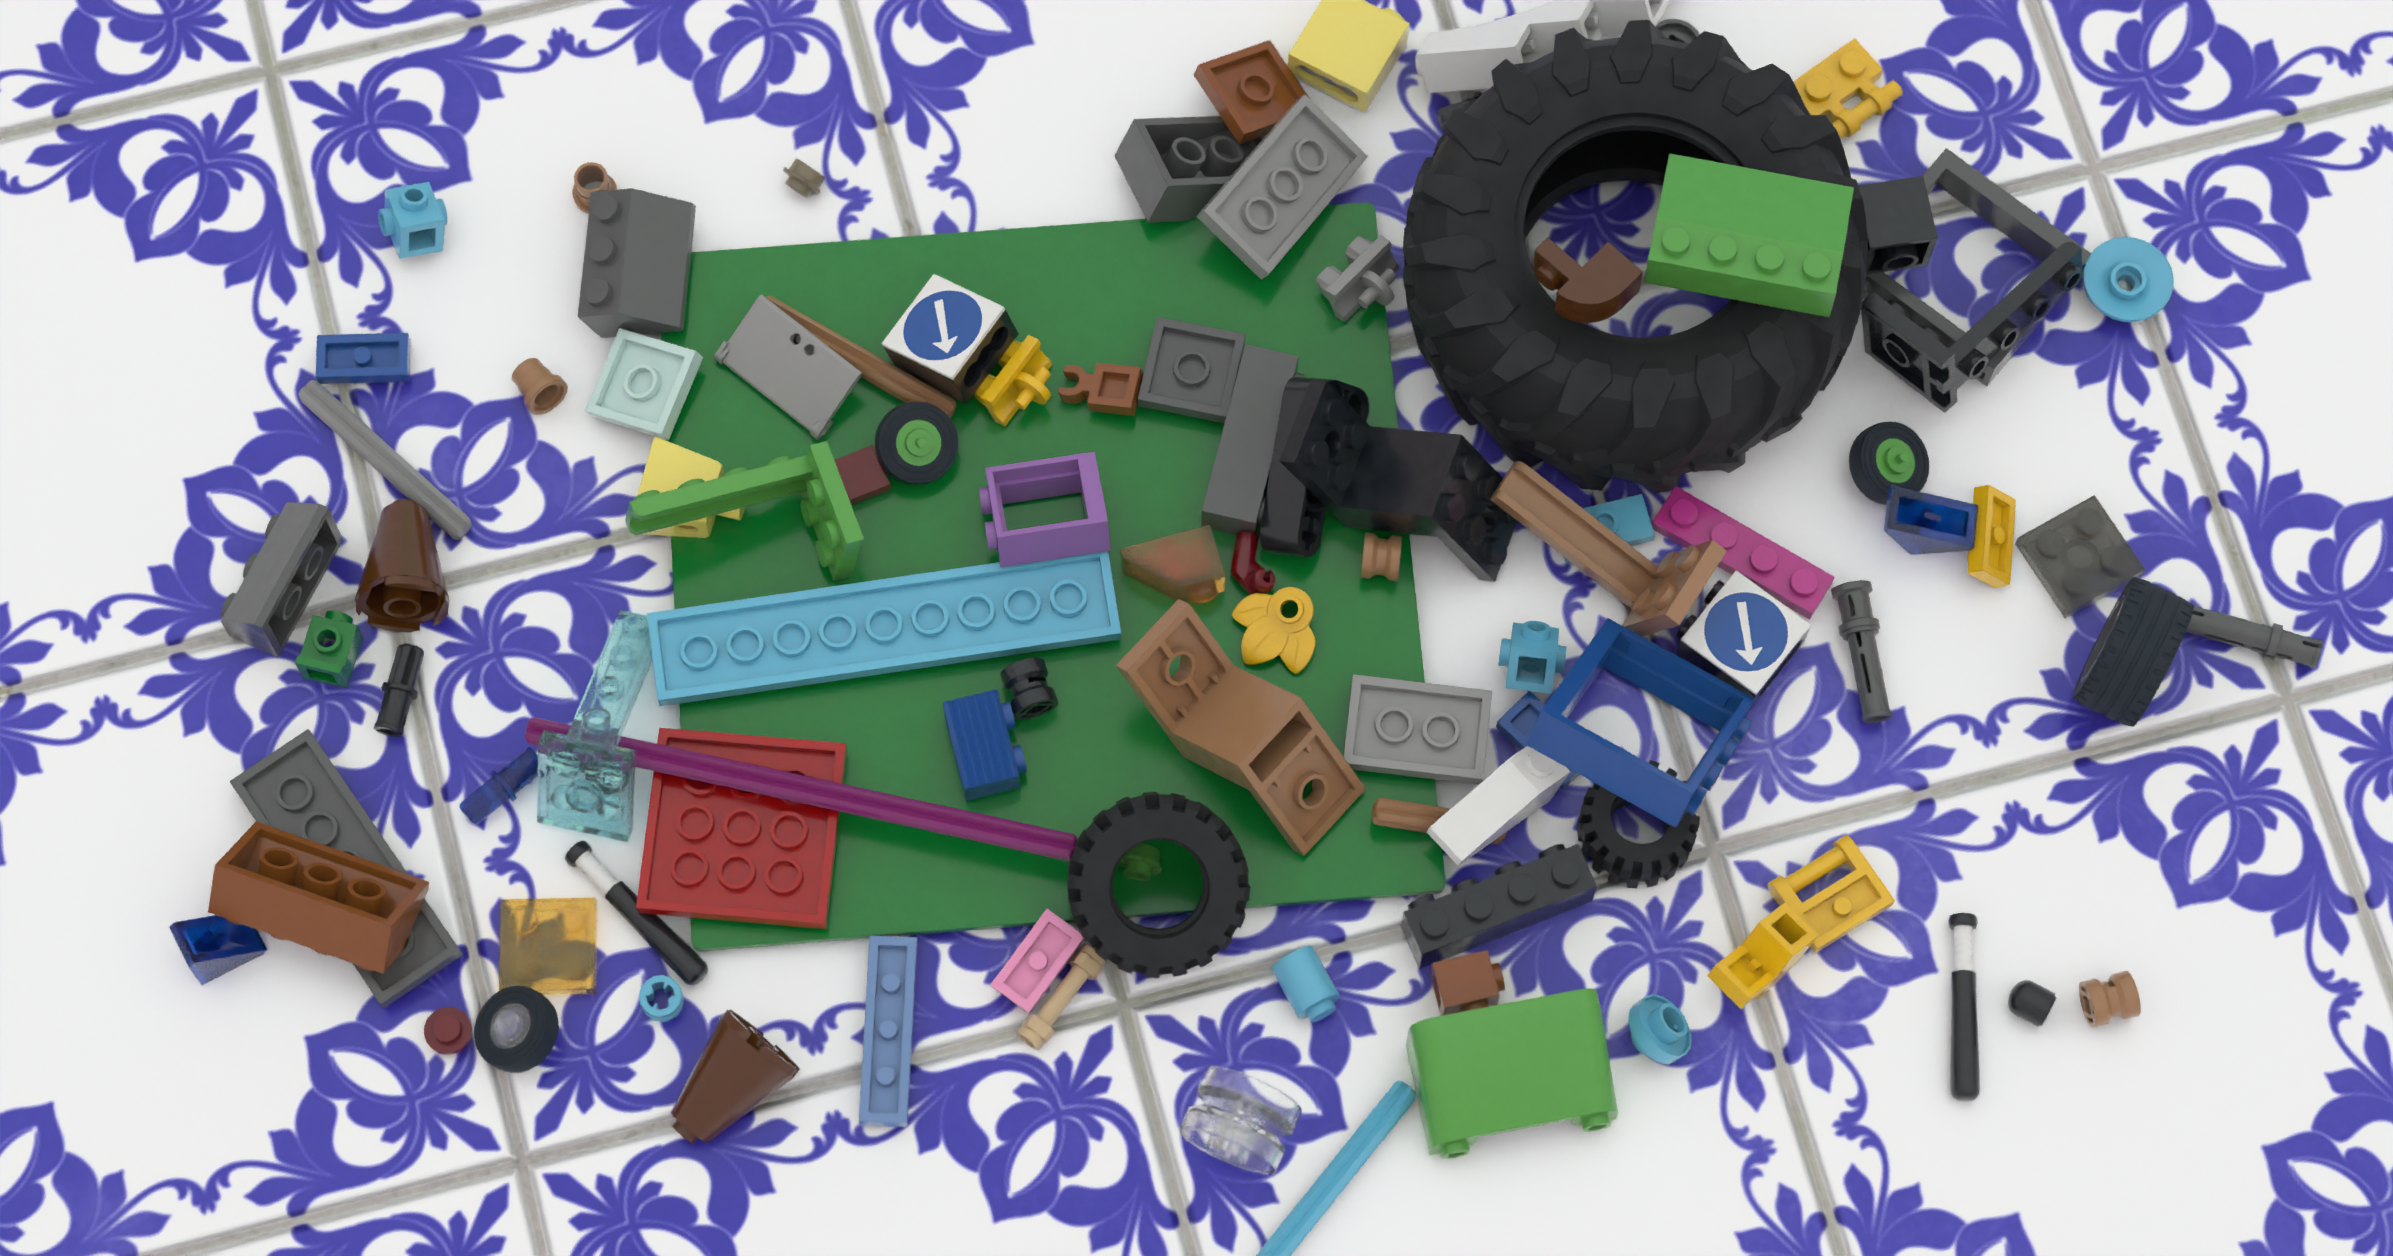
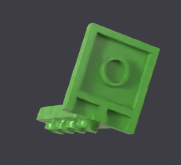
M827 441L809 445L807 455L792 459L790 456H781L771 460L763 467L748 470L746 467L732 469L721 478L705 482L703 479H692L681 484L678 489L663 493H660L658 490L646 491L629 502L625 519L628 530L632 534L640 535L801 493L803 500H801L800 506L803 519L808 527H814L818 538L816 541V552L822 567H829L833 581L852 576L864 541Z

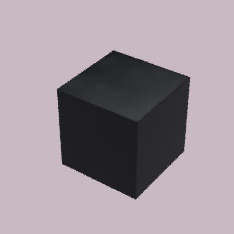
M1918 176L1858 185L1864 200L1868 236L1867 275L1927 266L1938 236L1924 177Z

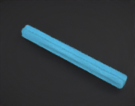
M1400 1080L1392 1085L1256 1256L1292 1255L1416 1099V1092L1410 1086Z

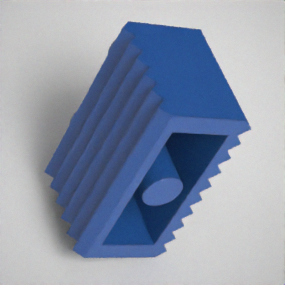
M994 689L989 692L943 702L944 717L965 800L969 801L1021 788L1019 774L1027 772L1021 745L1012 747L1008 730L1016 729L1010 702L1001 703L998 691Z

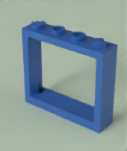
M1607 618L1541 710L1525 745L1676 828L1686 812L1693 816L1696 814L1707 794V790L1710 791L1723 767H1726L1732 758L1738 744H1741L1752 725V721L1747 719L1746 716L1755 698ZM1603 667L1719 731L1686 783L1568 719V716Z

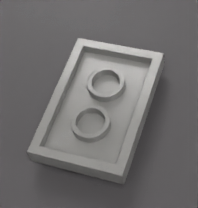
M1353 674L1343 757L1352 770L1479 785L1483 781L1492 691Z

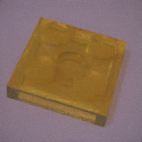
M596 897L501 899L499 991L511 986H525L543 995L596 994L598 916Z

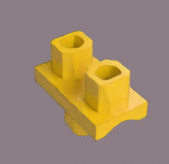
M1028 335L1023 342L1014 340L998 361L1003 369L997 377L989 374L974 394L975 398L987 407L994 421L1004 427L1019 408L1025 410L1031 401L1045 405L1051 397L1050 391L1044 384L1051 376L1048 370L1052 366V362L1042 352L1040 348L1041 342L1035 337Z

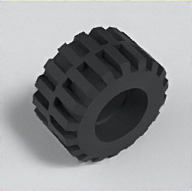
M1651 760L1649 761V763L1657 768L1659 767L1660 763ZM1670 767L1666 771V773L1673 777H1677L1678 773ZM1596 783L1593 784L1592 788L1589 787L1579 815L1577 835L1578 841H1583L1581 851L1585 860L1589 858L1594 860L1592 869L1597 874L1605 870L1610 873L1607 881L1616 885L1619 878L1628 880L1627 888H1637L1639 881H1645L1648 888L1656 886L1661 877L1666 881L1672 878L1678 867L1682 869L1695 843L1700 825V816H1696V814L1693 816L1686 812L1676 828L1662 821L1665 827V834L1660 839L1647 844L1633 843L1623 838L1616 831L1611 821V815L1617 809L1626 805H1632V803Z

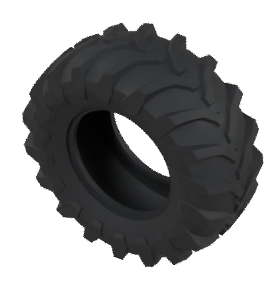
M1650 20L1629 21L1621 37L1603 40L1587 39L1573 27L1556 34L1554 51L1535 61L1512 64L1509 60L1504 59L1491 71L1493 86L1486 90L1477 100L1473 99L1458 110L1453 109L1444 121L1442 127L1445 132L1438 140L1433 156L1426 157L1413 188V194L1407 210L1406 227H1404L1402 251L1404 252L1405 267L1403 268V282L1408 313L1420 352L1428 365L1432 367L1446 398L1455 412L1469 425L1481 424L1511 461H1520L1532 468L1544 460L1562 472L1581 489L1602 491L1612 477H1617L1642 484L1652 491L1660 493L1673 490L1678 485L1680 474L1721 470L1727 473L1734 471L1745 464L1746 452L1750 448L1756 446L1761 441L1767 443L1791 431L1803 419L1802 413L1811 405L1817 392L1824 391L1834 377L1852 341L1863 304L1864 285L1867 278L1868 236L1864 200L1857 180L1851 178L1838 131L1826 115H1810L1788 73L1773 63L1756 70L1750 69L1740 59L1724 36L1703 31L1688 44L1666 38ZM1669 154L1854 187L1842 264L1830 317L1731 299L1721 310L1706 321L1676 334L1651 338H1635L1610 334L1584 323L1568 320L1554 311L1555 301L1548 295L1534 274L1528 259L1525 240L1536 222L1547 210L1558 201L1580 189L1611 181H1640L1663 187Z

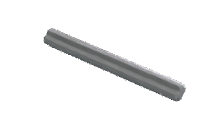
M311 380L300 390L299 398L306 407L408 499L424 507L428 512V516L455 540H459L471 529L472 523L465 513L318 381Z

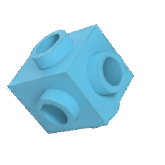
M425 182L385 189L384 209H379L378 211L379 224L383 235H390L399 259L443 251L444 229L448 221L447 211L443 199H436L430 183Z
M1541 621L1513 622L1511 639H1501L1498 666L1507 667L1505 688L1552 694L1555 673L1563 674L1567 650V646L1558 645L1559 628L1550 627Z

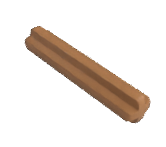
M1380 797L1372 805L1371 820L1375 825L1427 833L1429 827L1451 808ZM1504 833L1502 836L1494 840L1492 843H1501V841L1505 839L1506 833Z

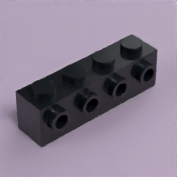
M1564 844L1554 845L1538 854L1539 859L1522 865L1520 861H1514L1498 868L1494 872L1496 876L1478 882L1477 878H1470L1451 888L1452 893L1437 899L1433 895H1427L1411 902L1407 906L1409 910L1403 912L1401 929L1418 968L1432 965L1433 962L1450 958L1592 902L1597 884L1579 844L1565 848Z

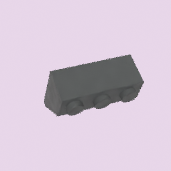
M633 188L591 192L577 317L601 338L616 337L619 328L641 335L684 331L696 206L692 202Z
M287 502L281 514H275L270 519L265 531L266 540L258 554L253 553L250 556L243 570L244 580L237 593H231L223 604L221 623L230 637L279 658L343 542V538L329 508L322 504Z

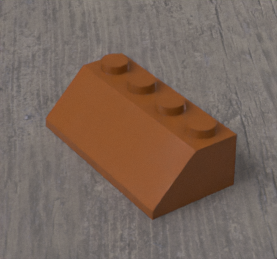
M256 821L215 864L208 912L223 917L233 924L246 925L268 933L276 939L288 940L311 948L321 955H331L354 963L364 970L384 974L403 951L428 892L430 882Z

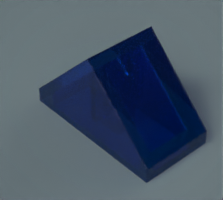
M1891 485L1888 488L1884 532L1910 555L1971 551L1975 543L1978 505Z
M217 915L178 921L169 927L189 969L201 985L263 955L267 951L257 929L246 925L233 924Z

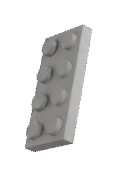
M1304 94L1294 102L1196 217L1260 279H1263L1270 274L1367 159L1368 155Z

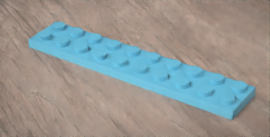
M1108 551L1000 567V562L647 613L659 707L1121 639Z

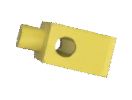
M654 437L637 496L650 490H658L660 493L678 489L681 484L692 479H703L705 482L721 478L725 474L724 467L716 460L664 439ZM745 507L716 515L741 520ZM716 515L644 533L643 535L707 538L711 535Z

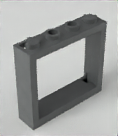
M1946 148L1923 174L1927 194L1936 185L2042 262L2063 243H2075L2082 248V271L2084 270V266L2091 256L2089 251ZM1881 272L1867 275L1863 300L1872 292H1875L1885 301L1892 300L1905 311L1910 320L1920 327L1927 326L1933 330L1941 343L1947 348H1950L1966 333L1886 273ZM2063 291L2051 302L2048 311L2041 319L2037 321L2032 320L2028 323L2008 349H2000L1989 359L1987 366L1976 379L1985 386H1988L2066 292Z

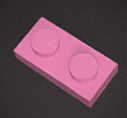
M1046 909L993 980L991 987L1026 1013L1031 1014L1084 942L1083 936L1078 930L1049 909Z

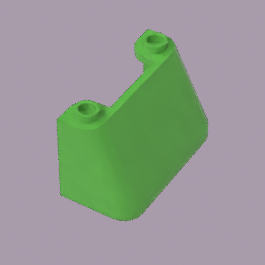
M1595 989L1573 990L1432 1017L1418 1021L1409 1027L1406 1050L1429 1155L1441 1153L1443 1159L1461 1157L1470 1153L1469 1146L1475 1144L1479 1137L1571 1120L1573 1125H1582V1129L1585 1132L1597 1131L1611 1125L1610 1120H1615L1618 1116L1602 1012Z

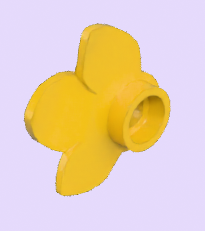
M1285 587L1273 595L1263 593L1251 594L1238 603L1232 612V617L1241 625L1248 627L1241 643V653L1245 664L1256 665L1265 663L1279 655L1287 668L1294 674L1300 673L1307 666L1314 653L1316 639L1309 626L1314 616V605L1306 592L1296 587ZM1290 601L1296 602L1298 605L1296 616L1285 618L1282 614L1284 604Z

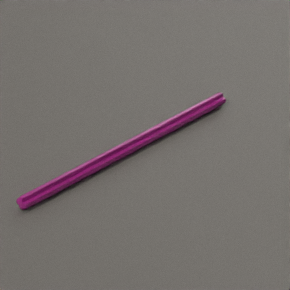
M530 718L525 731V739L531 745L1070 861V857L1073 855L1077 845V836L1068 832L541 718Z

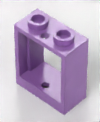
M1095 451L985 468L987 487L979 488L982 514H992L993 521L985 522L988 550L998 549L1000 567L1111 551L1108 519ZM1081 493L1086 519L1007 531L1002 504Z

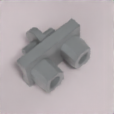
M1380 235L1372 242L1357 236L1347 246L1345 252L1347 261L1351 265L1344 272H1341L1334 266H1327L1316 277L1320 292L1330 301L1335 317L1343 322H1346L1361 306L1367 308L1374 300L1383 306H1387L1395 298L1389 285L1397 278L1395 272L1400 267L1391 254V242Z

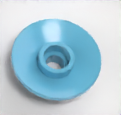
M2118 237L2107 240L2093 250L2084 266L2083 286L2087 297L2095 308L2114 320L2123 322L2147 320L2158 314L2166 306L2173 291L2174 277L2168 260L2158 248L2142 239ZM2117 282H2128L2132 286V290H2123L2118 286Z

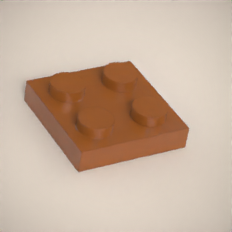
M1271 40L1198 64L1193 74L1239 144L1267 135L1298 98L1304 94L1307 96Z

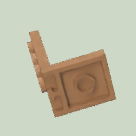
M1520 461L1512 464L1490 498L1496 505L1632 609L1622 626L1642 637L1680 626L1727 552L1717 542L1710 540L1695 546L1690 545L1686 549L1677 552L1671 551L1665 556L1659 566H1656L1536 471Z

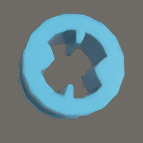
M664 975L653 976L641 987L639 994L640 1004L646 1016L653 1021H671L682 1011L684 1005L683 993L677 981L671 977ZM664 988L666 994L670 990L674 992L675 995L668 999L669 1007L659 1009L657 1003L653 1007L649 1005V1002L655 999L654 991Z

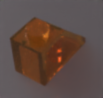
M1210 525L1120 549L1121 568L1124 574L1175 601L1178 599L1184 602L1191 600L1192 603L1199 604L1213 600L1218 596L1219 592L1225 591V573Z

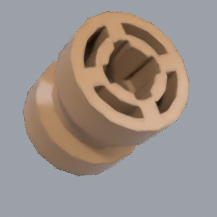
M2127 970L2111 974L2108 982H2101L2095 978L2079 983V997L2082 1010L2088 1024L2092 1028L2108 1024L2113 1017L2119 1016L2122 1019H2129L2140 1016L2141 1003L2139 993L2132 975Z

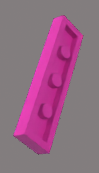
M1677 486L1674 487L1652 522L1653 530L1684 548L1714 540L1727 550L1717 567L1731 575L1738 571L1783 605L1809 620L1835 578Z

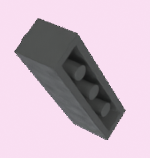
M1245 344L1202 507L1201 527L1234 535L1238 532L1257 533L1258 525H1261L1284 388L1292 377H1305V374L1298 373L1299 356Z

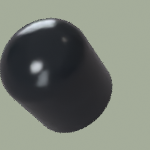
M2023 980L2017 983L2010 991L2008 1007L2014 1015L2039 1027V1025H2043L2057 997L2055 996L2056 993L2037 983Z

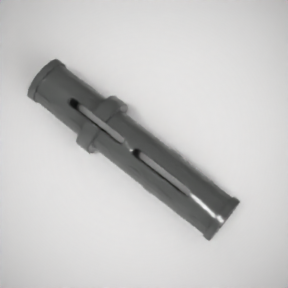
M2195 605L2186 633L2263 653V658L2274 660V657L2310 666L2311 668L2316 667L2323 645V640L2283 630V625L2273 623L2272 626L2258 624Z

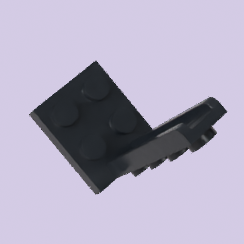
M2073 242L2063 243L1950 348L1943 345L1936 333L1929 327H1920L1910 320L1905 311L1892 300L1885 301L1875 292H1872L1863 300L1861 307L1865 352L1946 413L1958 402L1957 389L1969 378L1975 379L1987 366L1989 359L2000 349H2008L2028 323L2032 320L2037 321L2041 319L2055 298L2063 291H2071L2078 284L2083 274L2082 248Z

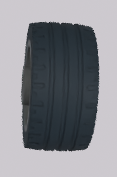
M2132 577L2118 598L2088 656L2076 684L2073 698L2085 707H2090L2091 710L2099 714L2102 713L2107 718L2134 727L2152 701L2174 660L2190 623L2194 605L2181 596H2176L2175 593L2169 590H2164L2156 584H2151L2150 581Z

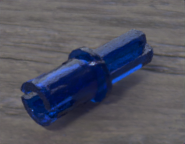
M528 746L523 753L498 773L494 770L489 773L491 778L460 803L459 808L472 824L477 825L509 799L514 802L517 799L515 794L540 773L545 772L547 767L536 752Z

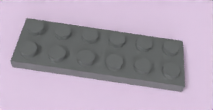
M309 729L229 781L257 822L408 874ZM424 899L403 951L384 974L364 970L356 964H352L384 1009L461 957L463 953L426 899Z

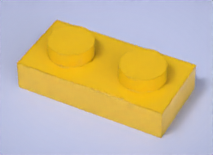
M1991 485L1975 487L1973 492V506L1970 512V547L1967 554L1968 574L1994 588L2009 586L2011 581L2016 499Z

